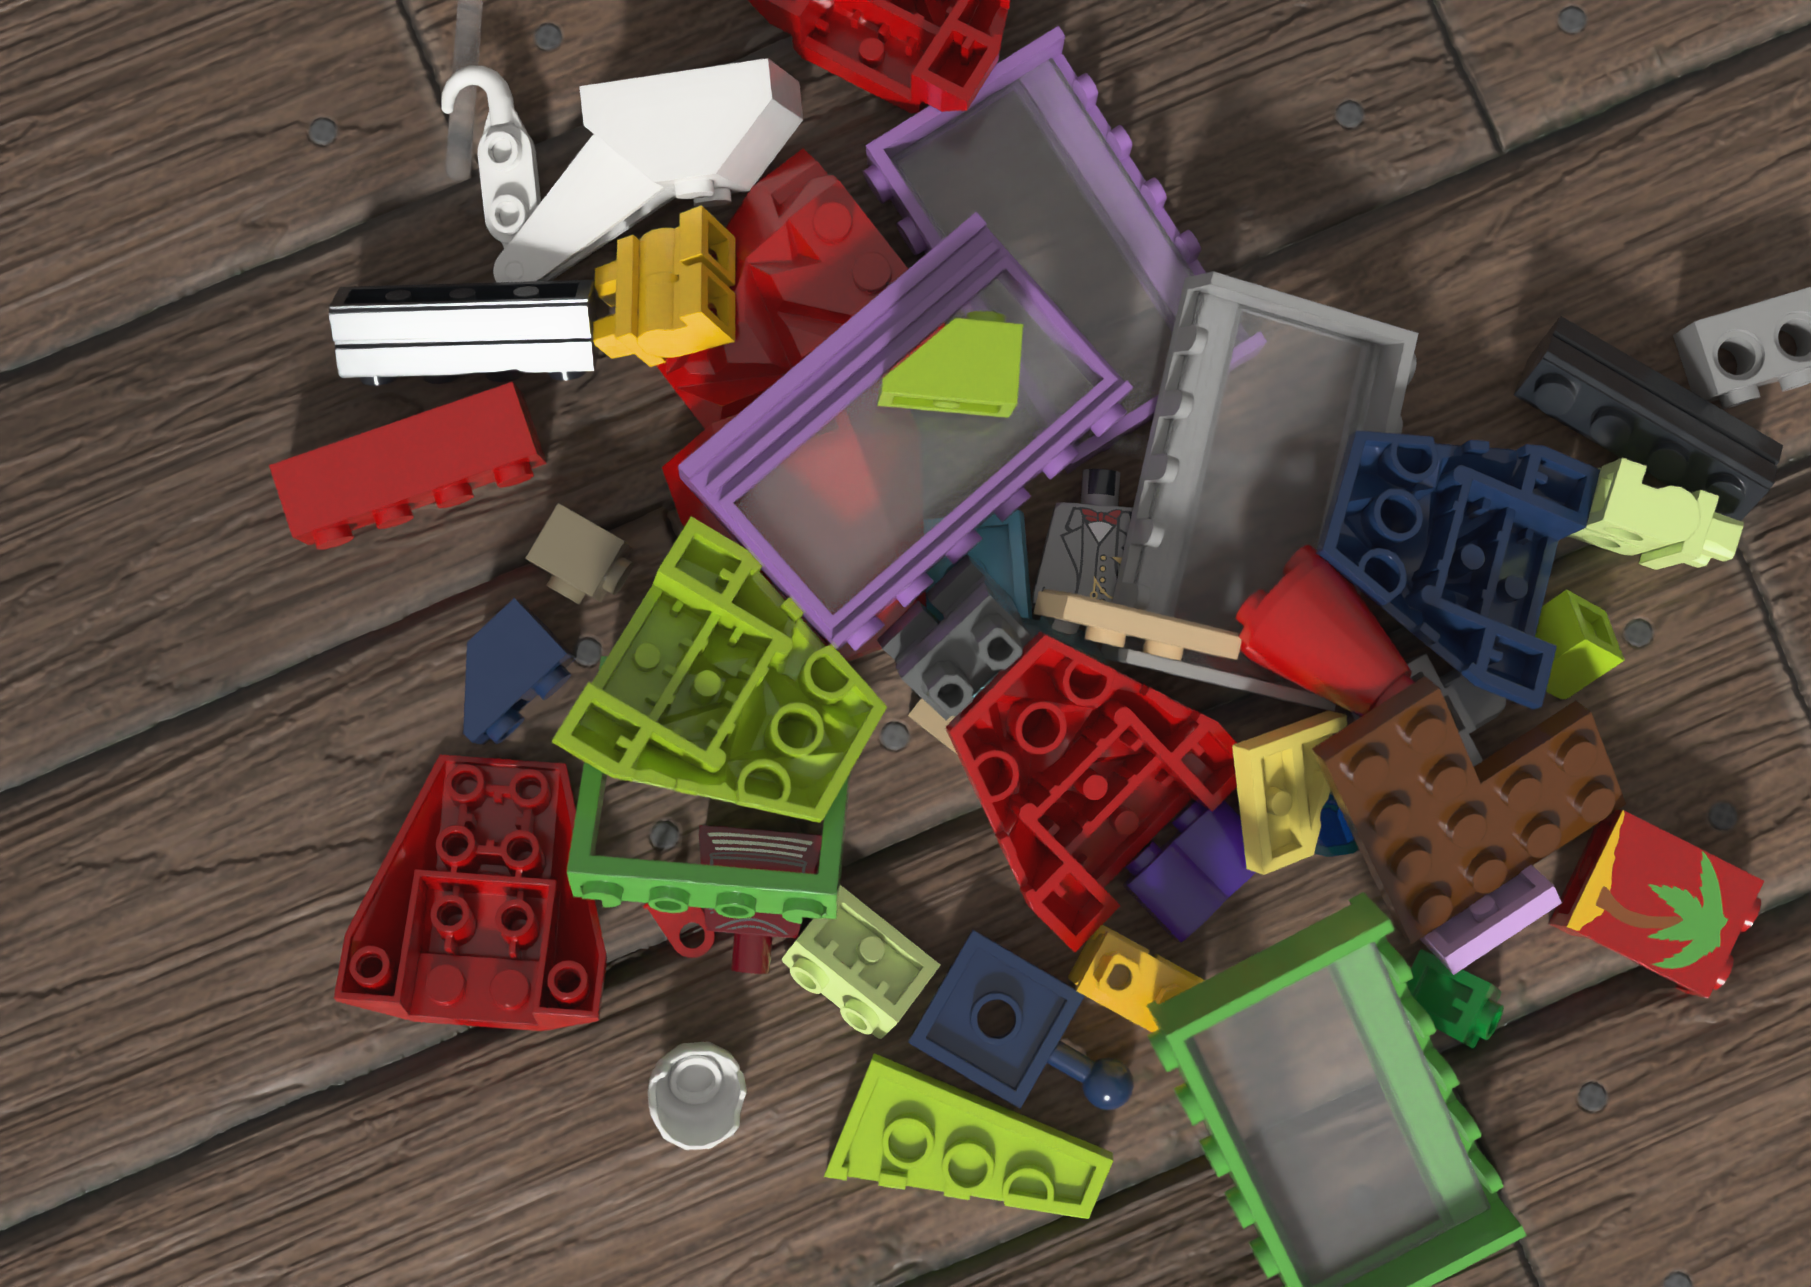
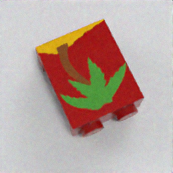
M1617 810L1596 824L1560 898L1562 903L1556 907L1548 924L1572 936L1587 938L1675 982V988L1684 993L1709 998L1712 990H1718L1731 973L1734 958L1730 953L1740 932L1747 931L1759 914L1761 899L1757 896L1764 880L1624 810Z

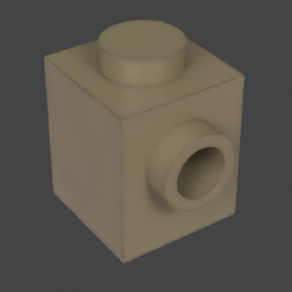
M559 503L525 558L552 574L546 586L577 604L581 603L585 594L600 603L607 592L616 595L626 582L633 567V562L627 559L632 548L624 540Z

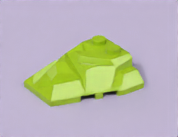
M691 516L659 567L653 585L592 683L588 682L554 736L552 743L613 778L631 782L635 781L820 823L827 814L887 706L832 644L828 646L823 644L801 619L804 612L790 597L786 601L760 573L762 565L747 549Z

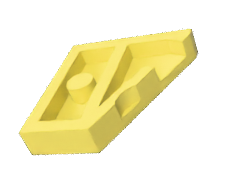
M1328 710L1232 745L1246 868L1248 870L1265 875L1314 855L1321 829V810L1328 800L1331 789L1312 748L1333 736V733L1336 734L1347 727V716L1345 714Z

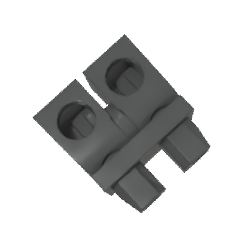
M968 554L926 593L930 603L943 614L944 619L941 622L918 600L877 639L881 648L895 660V666L901 679L946 721L951 716H957L973 701L972 696L1001 669L1006 670L1020 657L1022 649L1033 639L1030 631L1023 625V620L1010 595Z

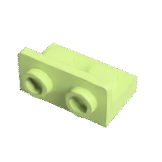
M841 885L839 889L837 919L813 918L782 958L783 963L790 968L791 976L801 987L815 994L822 993L841 1009L842 1017L851 1027L864 1034L872 1033L879 1039H882L900 1021L941 966Z

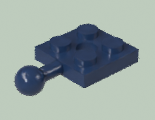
M974 929L968 935L908 1040L909 1044L1020 1109L1046 1063L1082 1082L1086 1098L1091 1104L1100 1109L1114 1110L1123 1106L1130 1099L1134 1089L1132 1073L1122 1061L1109 1057L1093 1061L1091 1058L1060 1041L1085 995L1077 992L1075 988ZM991 1000L1007 1002L1015 1013V1021L1012 1028L1001 1036H990L984 1033L977 1022L980 1008Z

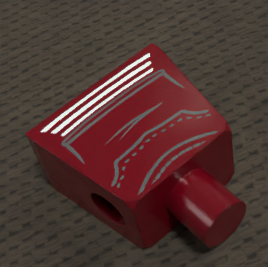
M699 825L701 865L817 874L822 835ZM704 908L707 931L734 933L731 971L742 973L769 974L773 937L798 938L805 919L803 917L802 924L787 921L783 918L782 914L755 912V915L750 918L737 919L722 916L713 908Z

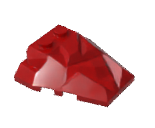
M748 0L771 25L792 35L793 49L803 59L909 113H919L926 104L942 112L968 110L999 60L1004 27L1011 0Z
M801 149L753 185L725 227L735 237V285L729 287L735 292V342L680 357L666 358L665 363L656 365L704 429L714 422L742 412L908 270L842 183L834 175H828L819 162L804 149ZM712 254L711 256L718 261L717 255ZM709 308L717 316V309ZM944 324L941 325L936 331H934L929 337H927L922 343H920L915 349H913L908 355H906L901 361H899L894 367H892L887 373H885L880 379H883L888 373H890L905 359H907L911 354H913L917 349H919L934 335H936L940 330H942L945 327Z
M1041 631L1022 649V655L1006 670L1002 669L973 698V701L945 727L976 796L993 828L1001 850L1018 882L1027 906L1074 952L1121 906L1104 888L1191 798L1213 812L1237 787L1232 745L1237 744V742L1216 720L1167 697L1145 684L1131 679L1110 666Z

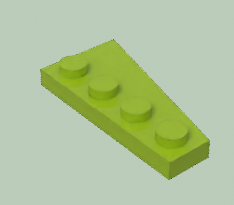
M874 1053L828 1163L824 1177L847 1180V1177L879 1181L878 1186L905 1190L906 1186L942 1191L946 1197L970 1200V1196L1004 1201L1005 1206L1089 1219L1114 1160L1113 1152Z

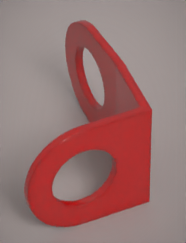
M648 903L642 906L643 909H648L673 948L680 955L687 958H697L707 953L712 947L715 932L706 930L705 913L701 907L688 906V910L684 912L667 913L651 908ZM688 923L699 924L705 932V939L697 948H688L680 940L681 929Z

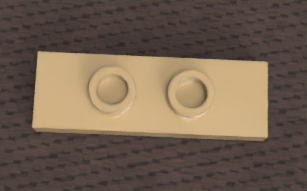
M1043 589V592L1038 591L1033 613L1087 626L1084 639L1124 648L1126 636L1145 640L1143 653L1181 661L1184 649L1237 660L1242 641L1238 636L1239 633L1070 592Z

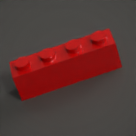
M513 382L285 459L269 465L292 538L308 545L315 544L318 550L337 547L353 540V530L376 523L378 529L391 528L406 523L414 518L412 510L436 502L438 508H448L467 502L474 497L472 489L496 481L499 488L523 483L534 477L533 468L545 465L547 462L524 394Z

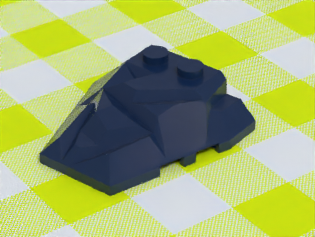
M1356 430L1349 435L1316 554L1330 563L1343 577L1394 617L1475 686L1528 708L1536 709L1542 707L1557 648L1556 645L1536 638L1535 633L1558 541L1586 528L1600 469L1541 445L1525 444L1517 450L1490 448L1489 441L1469 440L1462 445L1439 444L1434 442L1432 436Z

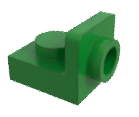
M1420 949L1410 969L1413 978L1408 980L1406 984L1410 994L1431 1018L1435 1029L1471 1048L1476 1046L1479 1038L1488 1040L1497 1028L1503 1014L1504 1006L1497 1003L1502 991L1493 984L1463 969L1453 975L1435 955Z

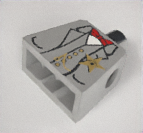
M1085 469L1082 473L1080 504L1056 503L1052 512L1031 597L1032 609H1035L1038 591L1043 592V589L1070 592L1112 602L1133 507L1118 506L1120 472L1108 469Z

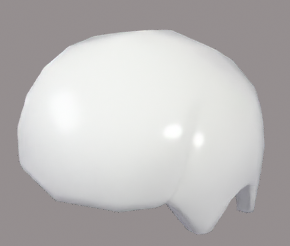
M709 1041L679 1044L659 1059L649 1080L648 1105L651 1117L662 1137L685 1150L711 1149L732 1136L740 1126V1114L747 1094L744 1073L740 1070L738 1062L729 1051Z

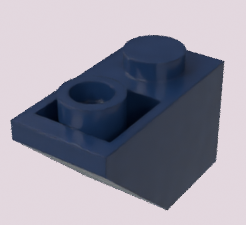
M513 598L467 641L463 734L472 743L485 745L490 739L495 744L504 741L525 720L520 711L537 695L542 700H546L557 692L572 675L566 668L576 657L525 603L516 598Z

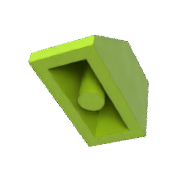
M973 311L967 313L966 319L955 318L882 379L878 392L877 406L1009 418L1018 404L1023 324L1006 323L1007 317L1004 314L992 311Z

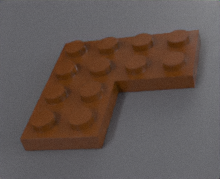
M1424 676L1312 748L1398 931L1411 944L1455 917L1485 895L1504 885L1530 865L1533 866L1626 805L1591 711L1576 700L1473 767L1440 688L1428 677Z

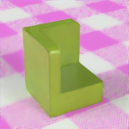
M1567 589L1542 606L1535 637L1557 646L1546 688L1547 693L1559 699H1567L1625 661L1605 610Z

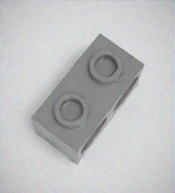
M1811 287L1694 321L1674 334L1673 337L1691 391L1708 402L1719 399L1723 410L1760 398L1758 387L1779 381L1782 392L1810 384ZM1780 330L1787 332L1795 340L1797 347L1795 356L1787 354L1781 348L1778 340ZM1719 348L1728 350L1735 357L1737 362V372L1735 375L1726 372L1718 362Z

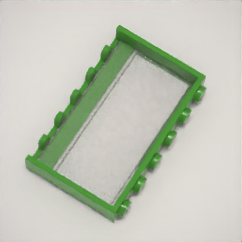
M1362 892L1349 899L1351 905L1159 1005L1156 1001L1146 1005L1158 1030L1147 1035L1165 1071L1169 1072L1175 1068L1178 1069L1184 1083L1173 1088L1191 1124L1195 1125L1203 1121L1209 1136L1199 1140V1143L1217 1177L1229 1174L1234 1187L1224 1191V1194L1242 1228L1254 1225L1259 1237L1248 1243L1266 1277L1270 1278L1277 1274L1283 1285L1281 1287H1430L1527 1236L1523 1226L1497 1194V1191L1503 1188V1183L1494 1167L1477 1148L1474 1140L1481 1137L1477 1124L1454 1095L1452 1088L1459 1085L1458 1079L1450 1065L1434 1048L1429 1036L1436 1032L1435 1026L1427 1012L1410 994L1406 982L1413 978L1412 973L1403 957L1387 941L1385 935L1395 931L1391 921Z

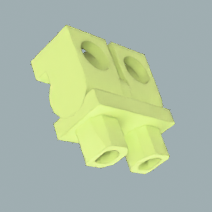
M1621 458L1602 466V468H1597L1600 469V474L1587 526L1568 536L1623 555L1633 556L1642 553L1639 564L1655 570L1681 563L1699 568L1707 566L1711 558L1727 561L1734 557L1744 522L1716 513L1715 508L1719 499L1717 495L1703 490L1690 493L1677 486L1656 489L1642 484L1647 466Z

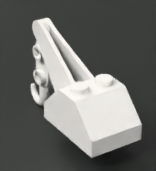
M768 58L579 86L583 124L593 135L541 201L535 145L514 108V100L509 85L501 75L486 66L464 67L456 71L447 80L441 99L442 111L450 114L454 110L455 98L464 87L477 85L487 93L489 112L483 135L478 145V163L485 223L492 236L501 241L504 246V250L494 264L493 272L496 282L552 281L674 198L693 199L694 206L697 207L701 205L703 207L720 206L731 203V193L750 191L803 121L799 81Z

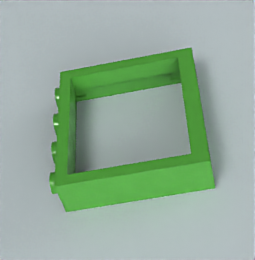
M601 656L599 670L604 664L605 660L607 659V656ZM584 761L567 867V875L573 897L602 900L603 907H615L620 905L622 901L648 903L651 908L667 913L684 912L688 910V906L713 908L722 916L737 919L750 918L755 915V912L782 914L783 918L787 921L802 924L803 917L837 919L851 772L824 817L819 873L807 874L595 856L607 774Z

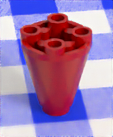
M1307 544L1296 551L1288 560L1282 571L1285 576L1269 593L1263 589L1257 590L1238 610L1236 620L1244 626L1239 634L1242 640L1240 651L1251 661L1362 717L1415 683L1410 678L1412 671L1352 583L1343 577L1329 562L1316 554V549Z

